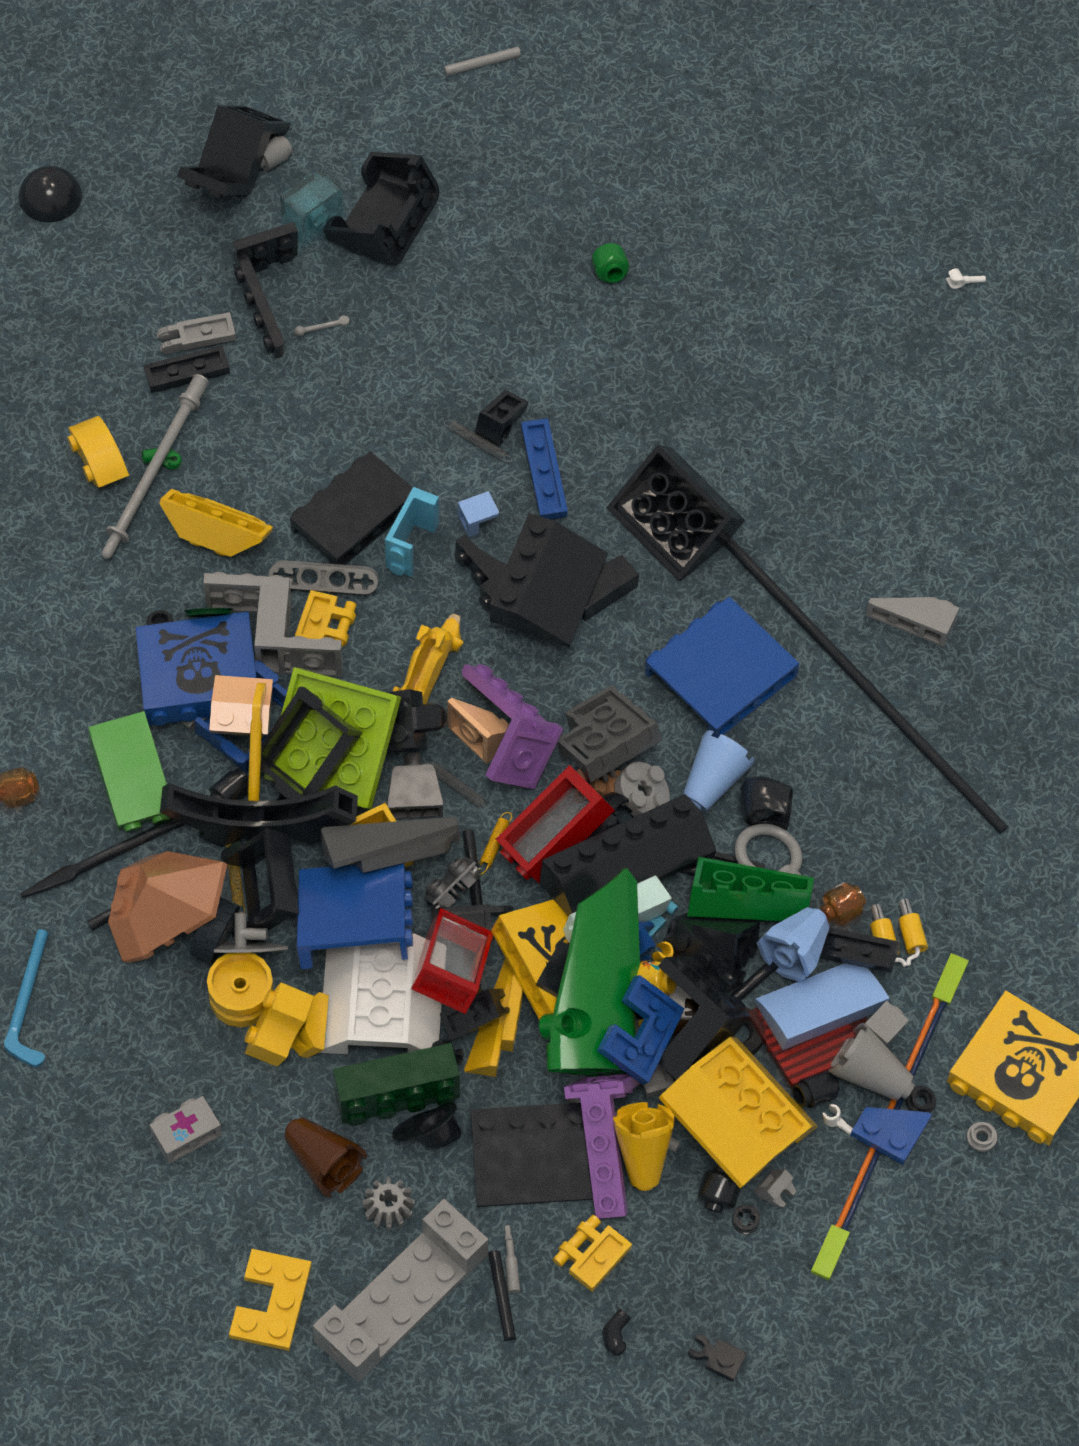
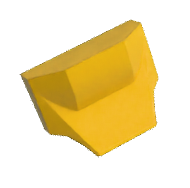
M318 992L313 995L306 1021L293 1041L291 1048L301 1057L309 1058L324 1050L329 995Z

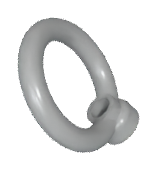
M755 824L743 830L738 836L735 843V857L738 864L756 867L747 856L746 846L752 838L759 835H768L782 841L791 855L790 864L785 865L779 871L801 875L799 870L802 865V851L796 839L786 830L772 824Z

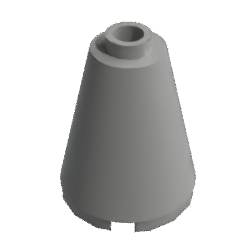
M860 1023L854 1029L857 1036L855 1039L853 1037L847 1038L830 1065L832 1068L828 1072L895 1101L900 1097L906 1099L915 1086L911 1082L913 1075L866 1024Z

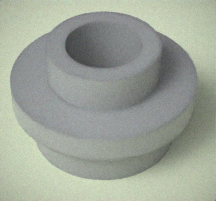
M978 1122L969 1128L967 1142L974 1150L986 1152L995 1146L997 1132L990 1124ZM984 1134L987 1140L984 1142L979 1141L976 1135Z

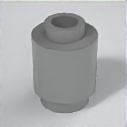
M275 136L269 139L260 169L269 171L288 160L289 156L292 155V147L284 136Z

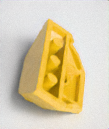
M174 489L168 491L160 499L159 503L180 538L189 541L192 545L214 550L216 554L231 557L261 543L273 529L271 525L266 524L253 515L201 496L180 493V491Z

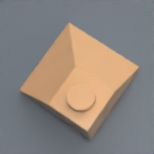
M454 698L447 701L448 728L488 764L494 758L509 723L503 718L499 719L490 711Z

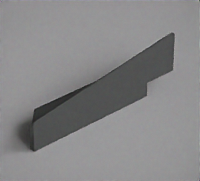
M455 817L323 827L321 829L324 860L333 868L354 863L364 873L446 853L450 849L451 842L460 841L458 820Z

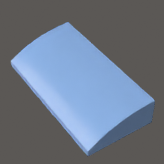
M844 963L806 978L802 982H796L758 997L754 1002L782 1050H785L872 1015L890 998L867 967Z

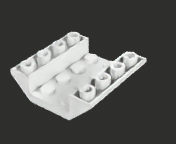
M413 934V947H408V959L402 960L399 942L329 948L326 950L323 993L329 995L324 1050L319 1053L348 1054L349 1045L408 1048V1052L430 1048L434 1042L439 1040L442 1003L411 989L425 938ZM435 943L430 963L444 969L445 948Z

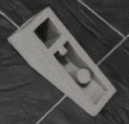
M934 597L870 598L866 616L944 647L957 621L959 607L954 606L947 600H939Z

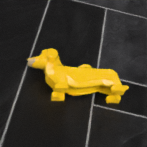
M458 614L450 615L441 628L434 627L431 629L421 625L416 637L420 641V645L416 647L412 654L405 683L401 688L394 686L393 691L408 689L422 692L423 704H427L448 653L452 651L459 652L462 647L463 640L460 635L461 616Z

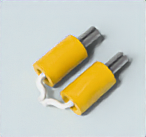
M909 899L899 901L903 916L898 919L907 953L913 954L906 961L902 958H896L895 962L902 963L903 967L910 966L912 959L917 958L920 952L928 949L920 916L917 913H912ZM880 904L872 905L871 910L874 921L870 924L872 936L896 941L891 920L884 918Z

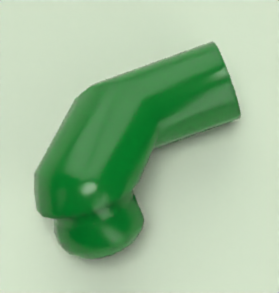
M158 448L142 450V462L150 463ZM170 449L162 465L168 469H177L182 463V458L179 453Z

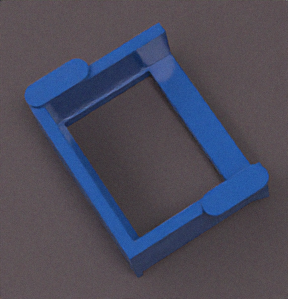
M255 661L256 677L273 679L272 700L283 708L287 691L277 683L278 675L261 661ZM200 717L195 719V734L202 736L247 773L249 771V752L245 754L222 735L211 733L209 731L210 717L205 721ZM263 737L261 739V744L263 743L266 737Z

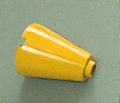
M648 1102L632 1103L617 1110V1116L613 1118V1125L630 1184L639 1190L648 1191L660 1182L674 1128V1114L670 1109L660 1104H657L656 1109L648 1107Z

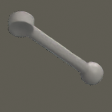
M344 315L339 317V320L308 327L297 326L294 331L297 336H303L304 333L338 325L347 326L349 324V317Z

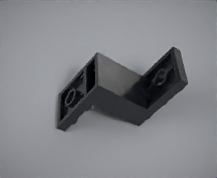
M218 105L199 165L181 166L177 177L184 179L185 185L200 189V187L207 188L210 195L224 198V196L229 198L233 196L241 197L242 194H251L270 135L278 136V133H287L291 123L244 105Z
M693 956L665 957L658 965L700 1006L664 1050L659 1064L676 1080L693 1064L729 1037H734L750 1018V1015L744 1010L746 1008L745 1004L735 996L730 997L723 990V983L714 976L709 977L702 970L703 965Z

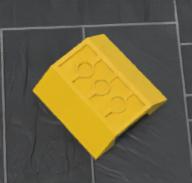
M729 1037L693 1064L659 1097L662 1103L672 1111L674 1116L740 1189L760 1174L767 1164L794 1142L799 1143L818 1127L737 1037Z

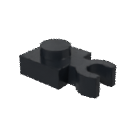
M697 1334L695 1341L702 1344L704 1349L702 1351H695L690 1348L688 1356L694 1360H708L705 1366L706 1370L733 1382L747 1352L718 1339L715 1346H712L705 1336Z

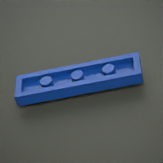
M548 418L521 422V432L539 516L547 519L568 517Z

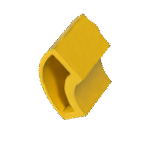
M99 416L68 427L71 435L67 437L71 450L73 452L77 451L85 466L82 468L88 482L92 481L99 488L129 476L121 453L109 429Z
M282 982L274 991L269 989L263 1000L262 1006H264V1009L256 1025H251L246 1033L244 1042L248 1043L245 1054L268 1064L279 1066L287 1058L297 1033L306 1021L313 995Z

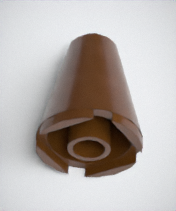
M304 1117L294 1119L287 1125L285 1141L319 1192L324 1196L333 1197L330 1193L335 1190L338 1193H342L360 1176L363 1170L360 1163L362 1157L366 1160L367 1154L365 1149L359 1144Z

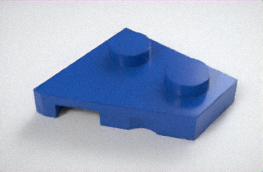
M866 1107L853 1127L850 1136L903 1165L931 1120L932 1114L929 1112Z

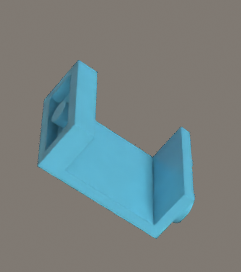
M415 487L412 488L385 539L386 567L392 573L399 576L405 574L412 577L414 573L413 545L406 543L414 525L435 533L439 525V496Z

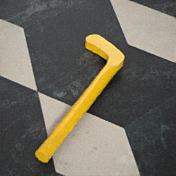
M257 683L252 703L248 801H259L261 711L266 696V683Z

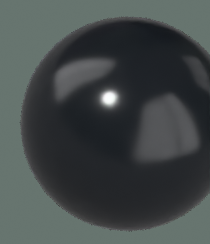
M43 166L30 172L23 180L19 190V204L24 213L34 220L47 223L58 222L76 212L82 201V190L77 179L67 170L57 166Z

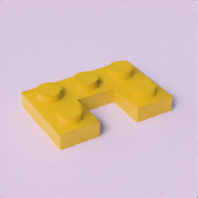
M251 1249L244 1280L273 1286L267 1312L236 1306L229 1338L290 1351L312 1261Z

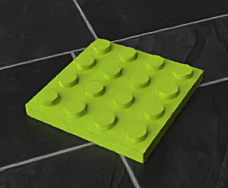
M294 667L282 713L295 696L297 689L305 687L342 719L362 732V735L325 789L336 785L357 795V806L372 809L401 696ZM312 708L275 764L306 788L344 732ZM265 773L264 779L276 782L273 778H271L268 774Z

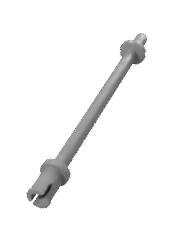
M194 374L185 393H181L178 399L181 406L116 527L108 526L106 528V534L110 538L102 551L103 558L110 559L120 541L123 543L129 541V535L126 533L130 522L190 411L197 410L200 406L199 400L209 385L208 379L204 376Z

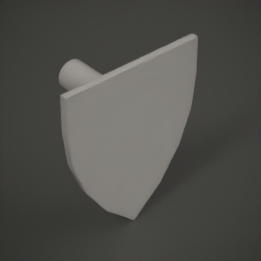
M236 912L234 913L235 941L224 942L215 948L214 952H267L286 950L288 946L247 941L267 940L268 929L246 928V913Z

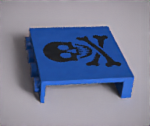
M249 612L135 627L143 708L149 726L165 725L166 723L180 721L190 722L198 717L201 719L209 718L211 715L215 675L257 678Z

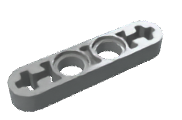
M281 560L275 562L269 571V576L275 575L274 572H278L279 568H284L285 573L293 574L294 568H299L297 582H293L294 576H286L285 578H290V589L370 594L377 588L379 581L377 572L367 566ZM306 569L314 570L318 576L317 581L314 583L305 582L302 578L303 571ZM335 571L342 572L346 578L345 583L334 585L330 580L331 573ZM350 572L355 573V579H361L363 574H368L369 579L373 580V582H370L368 587H364L362 581H354L353 586H349Z

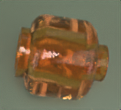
M19 767L0 774V801H3L7 807L16 808L32 803L35 800L36 794L39 793V785L33 771L29 772L25 767Z
M843 882L824 893L822 897L823 906L820 909L826 915L828 922L833 921L837 925L844 926L863 914V906L866 905V900L858 886H851L849 883Z

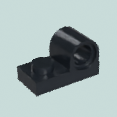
M504 390L480 411L475 433L497 445H502L504 442L502 439H506L509 435L513 422L526 411L528 401Z

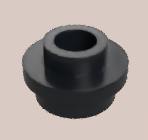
M916 1086L906 1098V1103L910 1111L931 1113L936 1106V1097L930 1088ZM917 1097L925 1100L924 1106H920L916 1102Z

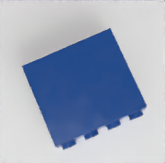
M729 596L723 602H716L701 619L699 617L694 619L689 624L688 629L682 634H675L663 649L653 651L646 659L645 674L650 677L656 673L708 724L707 731H714L711 736L718 738L720 734L724 735L798 675L799 662Z
M405 863L364 873L354 864L338 868L331 866L299 869L297 950L301 969L313 968V950L399 942L402 960L408 959V947H413L412 929H408V927H413L412 910L408 909L413 908L412 891L408 889L413 888L412 873L411 871H406Z

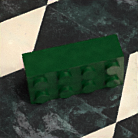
M452 1043L333 1069L334 1092L342 1124L360 1125L365 1123L368 1118L379 1116L380 1119H387L395 1116L396 1112L399 1111L418 1112L425 1109L426 1105L435 1103L443 1105L460 1098V1074Z

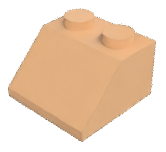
M215 675L209 731L216 734L250 736L252 703L257 683H266V696L262 705L261 719L262 737H267L270 727L273 679Z

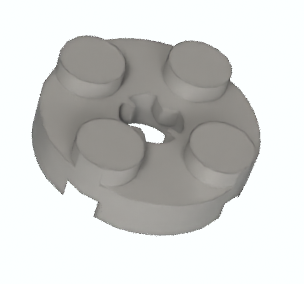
M633 762L625 767L620 775L616 777L615 792L629 799L628 803L621 805L623 807L627 805L632 810L631 815L636 817L670 801L669 788L664 779V771L656 765L651 766L644 762ZM639 786L644 788V790L646 791V796L644 795L643 791H639Z

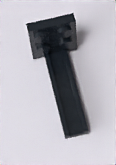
M294 222L233 241L235 247L233 252L235 277L239 284L243 283L245 291H243L245 301L248 306H253L255 325L257 329L262 328L265 335L262 337L267 352L272 351L275 359L284 355V340L255 271H262L269 264L278 261L280 263L289 262L294 256H297L298 230Z

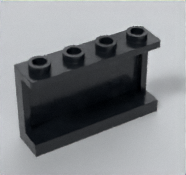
M369 451L365 456L358 457L343 474L339 473L336 475L331 484L324 490L317 491L311 501L304 507H298L290 517L291 531L294 534L300 531L329 557L330 564L346 565L394 524L413 487Z

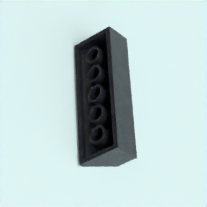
M683 794L543 859L540 885L569 916L576 912L580 902L605 886L624 868L630 871L637 884L655 875L660 881L696 864L698 857L709 858L715 855L716 848L702 811L686 794Z

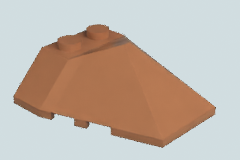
M167 851L147 856L121 869L117 879V887L111 904L108 923L122 961L131 963L148 959L154 955L153 950L162 944L169 946L174 943L173 938L182 932L189 934L216 918L228 864L222 861Z

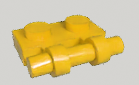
M310 590L295 636H303L307 639L329 637L341 640L342 647L346 646L349 638L347 634L349 627L356 618L354 613L357 606L356 603L347 601L344 608L337 607L338 596ZM332 619L339 620L337 629L329 628Z
M591 1215L586 1222L582 1221L576 1227L577 1232L568 1242L564 1241L559 1246V1252L552 1259L559 1267H562L568 1259L572 1260L574 1264L569 1269V1274L591 1292L598 1287L632 1248V1243L609 1225L601 1234L595 1230L601 1223L595 1215ZM585 1240L592 1242L584 1253L578 1250Z

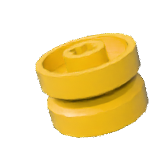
M251 952L227 953L218 958L209 969L207 977L211 1010L216 1017L229 1026L242 1028L255 1025L264 1009L262 1004L269 989L274 991L271 969L264 959Z

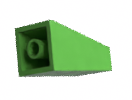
M145 711L88 727L89 742L118 831L124 829L125 833L134 832L141 829V824L153 821V824L156 825L170 820V817L160 813L162 787L167 784Z

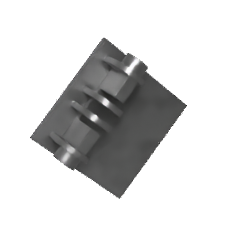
M464 857L462 860L460 858L455 859L446 869L449 873L441 880L439 878L435 879L426 888L428 893L424 899L432 903L434 908L450 907L456 900L448 893L449 890L458 899L460 898V895L452 888L455 884L464 893L467 891L458 882L459 880L470 888L479 879L478 875L481 871L475 866L476 862L467 857Z

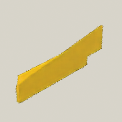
M506 958L494 989L503 988L506 996L500 999V1002L504 1008L509 1007L510 1012L479 1028L464 1072L496 1077L501 1050L513 1052L524 991Z

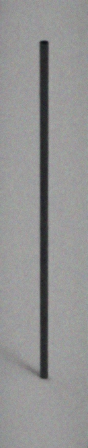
M731 537L724 546L995 830L999 834L1004 832L1008 825Z

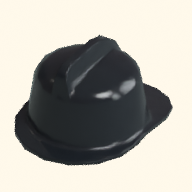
M448 1102L435 1109L410 1117L395 1127L392 1132L393 1139L396 1141H407L416 1138L420 1143L431 1149L450 1144L462 1135L454 1116L457 1104Z

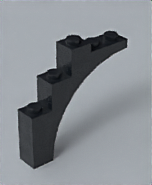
M463 535L456 540L455 558L462 567L467 566L470 569L473 580L480 586V604L489 612L491 600L507 564L479 549L466 535ZM623 555L603 565L582 616L584 621H587L638 587L639 573Z
M168 783L162 787L160 813L200 830L199 838L219 847H224L243 836L252 839L265 829L289 834L312 845L322 840L321 829L323 827L344 826L356 822L358 796L335 785L321 792L298 798L273 801H246L208 796Z

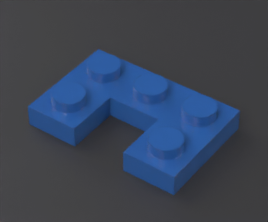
M641 975L633 977L621 1001L644 1018L635 1038L618 1025H611L608 1027L597 1051L643 1085L649 1083L685 1008Z

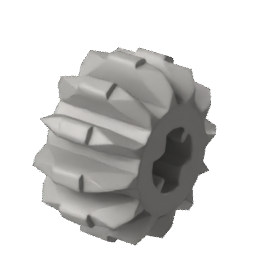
M388 1176L384 1185L375 1180V1189L367 1188L365 1191L367 1199L363 1200V1208L367 1209L365 1213L368 1220L375 1219L374 1226L376 1228L380 1227L383 1222H386V1229L390 1231L394 1221L399 1227H402L404 1225L403 1218L410 1219L412 1217L410 1209L415 1206V1200L410 1198L412 1190L410 1187L403 1188V1181L401 1179L395 1184H391V1178ZM385 1200H392V1206L387 1207Z

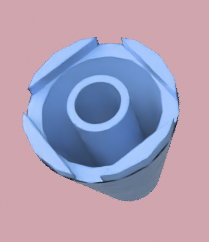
M711 730L706 731L702 736L683 792L703 812H706L752 767L755 760L753 757L748 760L745 757L748 751L727 736L722 734L718 738L711 736L714 732Z

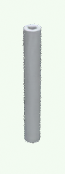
M517 46L444 66L446 76L517 58L521 56L520 49Z

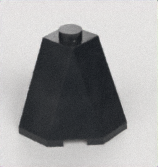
M683 913L672 919L667 934L684 918L726 958L727 970L737 979V982L727 991L742 985L747 974L746 971H742V968L747 965L749 958H754L758 949L757 942L759 941L761 921L687 916L688 913Z

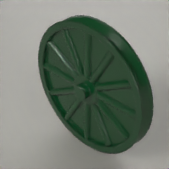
M206 607L183 611L186 613L184 617H211L233 614L234 608Z

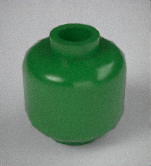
M607 243L601 245L592 254L591 261L597 277L603 282L616 283L622 280L629 272L630 265L624 249L618 244Z

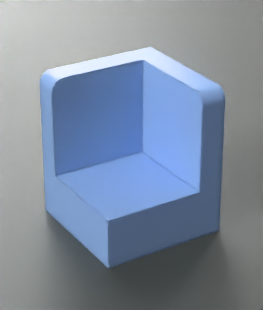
M489 491L458 502V517L468 537L479 534V523L499 516V511Z

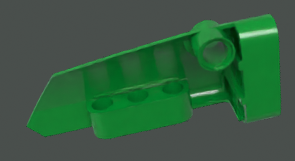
M624 868L605 886L580 902L577 906L554 1012L544 1014L539 1021V1030L542 1037L550 1041V1043L546 1044L548 1072L591 1077L598 1074L614 1075L626 1073L600 1054L597 1049L608 1027L616 1024L635 1038L636 1036L635 1011L621 1002L633 977L637 976L640 967L637 881L627 868Z

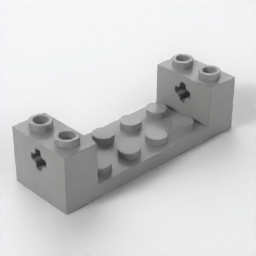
M445 1199L422 1219L423 1233L342 1311L334 1304L313 1325L314 1342L357 1382L361 1381L488 1256V1238Z

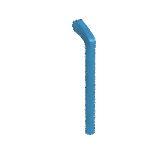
M42 929L37 930L12 1019L4 1040V1048L9 1054L35 1068L44 1063L45 1055L42 1052L20 1044L18 1038L49 934Z

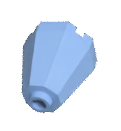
M807 907L772 926L759 939L757 945L763 960L769 966L774 962L779 967L776 970L779 975L802 982L816 968L830 926L826 915L821 910Z

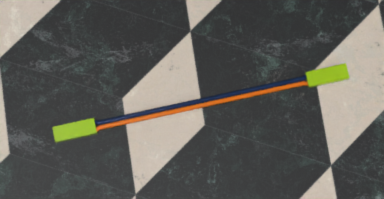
M952 953L932 995L934 1003L905 1067L913 1075V1078L944 1007L950 1006L969 960ZM902 1097L897 1101L891 1099L887 1109L900 1110L904 1099ZM871 1147L869 1148L840 1217L835 1225H831L811 1273L830 1280L849 1237V1224L881 1154L879 1151Z

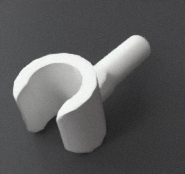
M957 268L948 272L950 277L946 278L952 289L960 288L969 283L986 281L985 276H962Z
M830 1104L829 1110L836 1114V1116L829 1117L822 1113L824 1123L830 1127L837 1126L850 1135L853 1128L841 1118L840 1108L835 1104Z

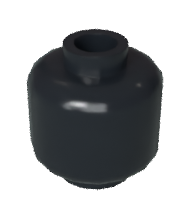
M714 1166L713 1170H707L703 1174L698 1197L706 1202L705 1209L722 1213L723 1208L731 1209L735 1207L740 1188L721 1167Z

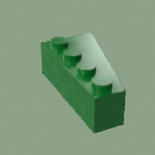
M698 857L687 916L783 921L809 907L814 877Z

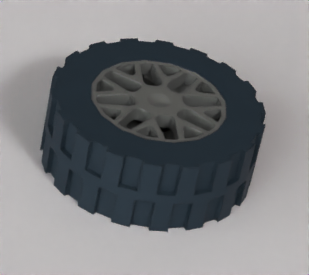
M220 897L216 918L198 928L191 944L190 955L210 965L214 964L220 953L214 952V949L228 940L235 924L234 913L239 912L240 906Z

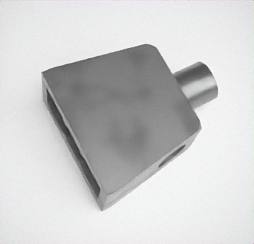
M411 752L405 754L404 766H395L392 769L388 808L395 819L443 817V800L435 768L431 764L422 765L419 753Z

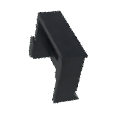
M299 687L295 696L261 744L260 769L276 781V790L287 799L321 792L360 738L362 732L342 719L307 688ZM313 708L344 733L308 786L304 788L278 767L275 762Z
M265 829L246 843L242 844L241 841H236L222 851V861L243 869L248 912L246 928H267L269 931L292 915L299 914L289 834ZM266 858L271 904L260 910L255 865ZM235 930L232 931V937H234V938H235ZM247 940L251 942H258V940Z

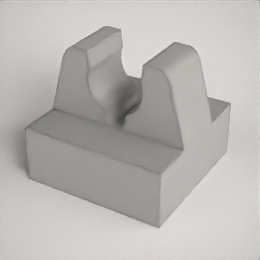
M786 1169L771 1170L753 1192L761 1200H766L776 1207H784L786 1203L781 1199V1192L784 1191L788 1195H794L796 1190L791 1182L793 1177Z

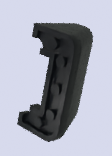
M370 152L361 167V174L367 184L365 191L346 221L340 216H332L322 230L330 242L381 263L397 265L402 261L437 203L440 193L439 186L421 155Z

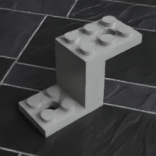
M223 572L204 573L203 584L206 607L234 608L232 612L258 613L254 644L256 661H261L273 672L279 674H292L293 668L296 667L325 676L342 677L341 640L329 637L307 639L303 636H294L289 638L292 607L290 578H284L279 575H271L269 577L255 576L248 573L242 575H229Z

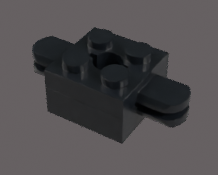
M408 689L386 692L401 696L386 754L427 749L425 732L438 731L445 727L448 717L446 710L438 704H423L422 692Z

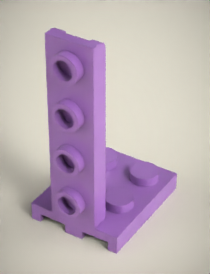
M465 664L462 670L463 677L512 719L486 772V776L491 781L535 789L563 728L557 723L548 722L538 714L539 710L536 707L525 703L522 700L523 696L510 690L507 687L508 683L501 678L495 677L492 674L493 670L488 666L478 664L476 667Z
M627 1073L584 1077L564 1087L565 1099L578 1098L579 1102H581L595 1215L599 1219L622 1217L628 1214L620 1147L613 1125V1118L615 1116L613 1099L625 1097L626 1094L633 1092V1088L641 1084Z

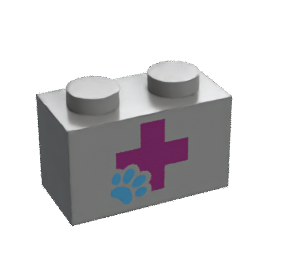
M203 1096L198 1099L192 1098L185 1101L179 1109L170 1114L163 1113L157 1116L153 1123L149 1124L151 1135L168 1164L222 1136L220 1123Z

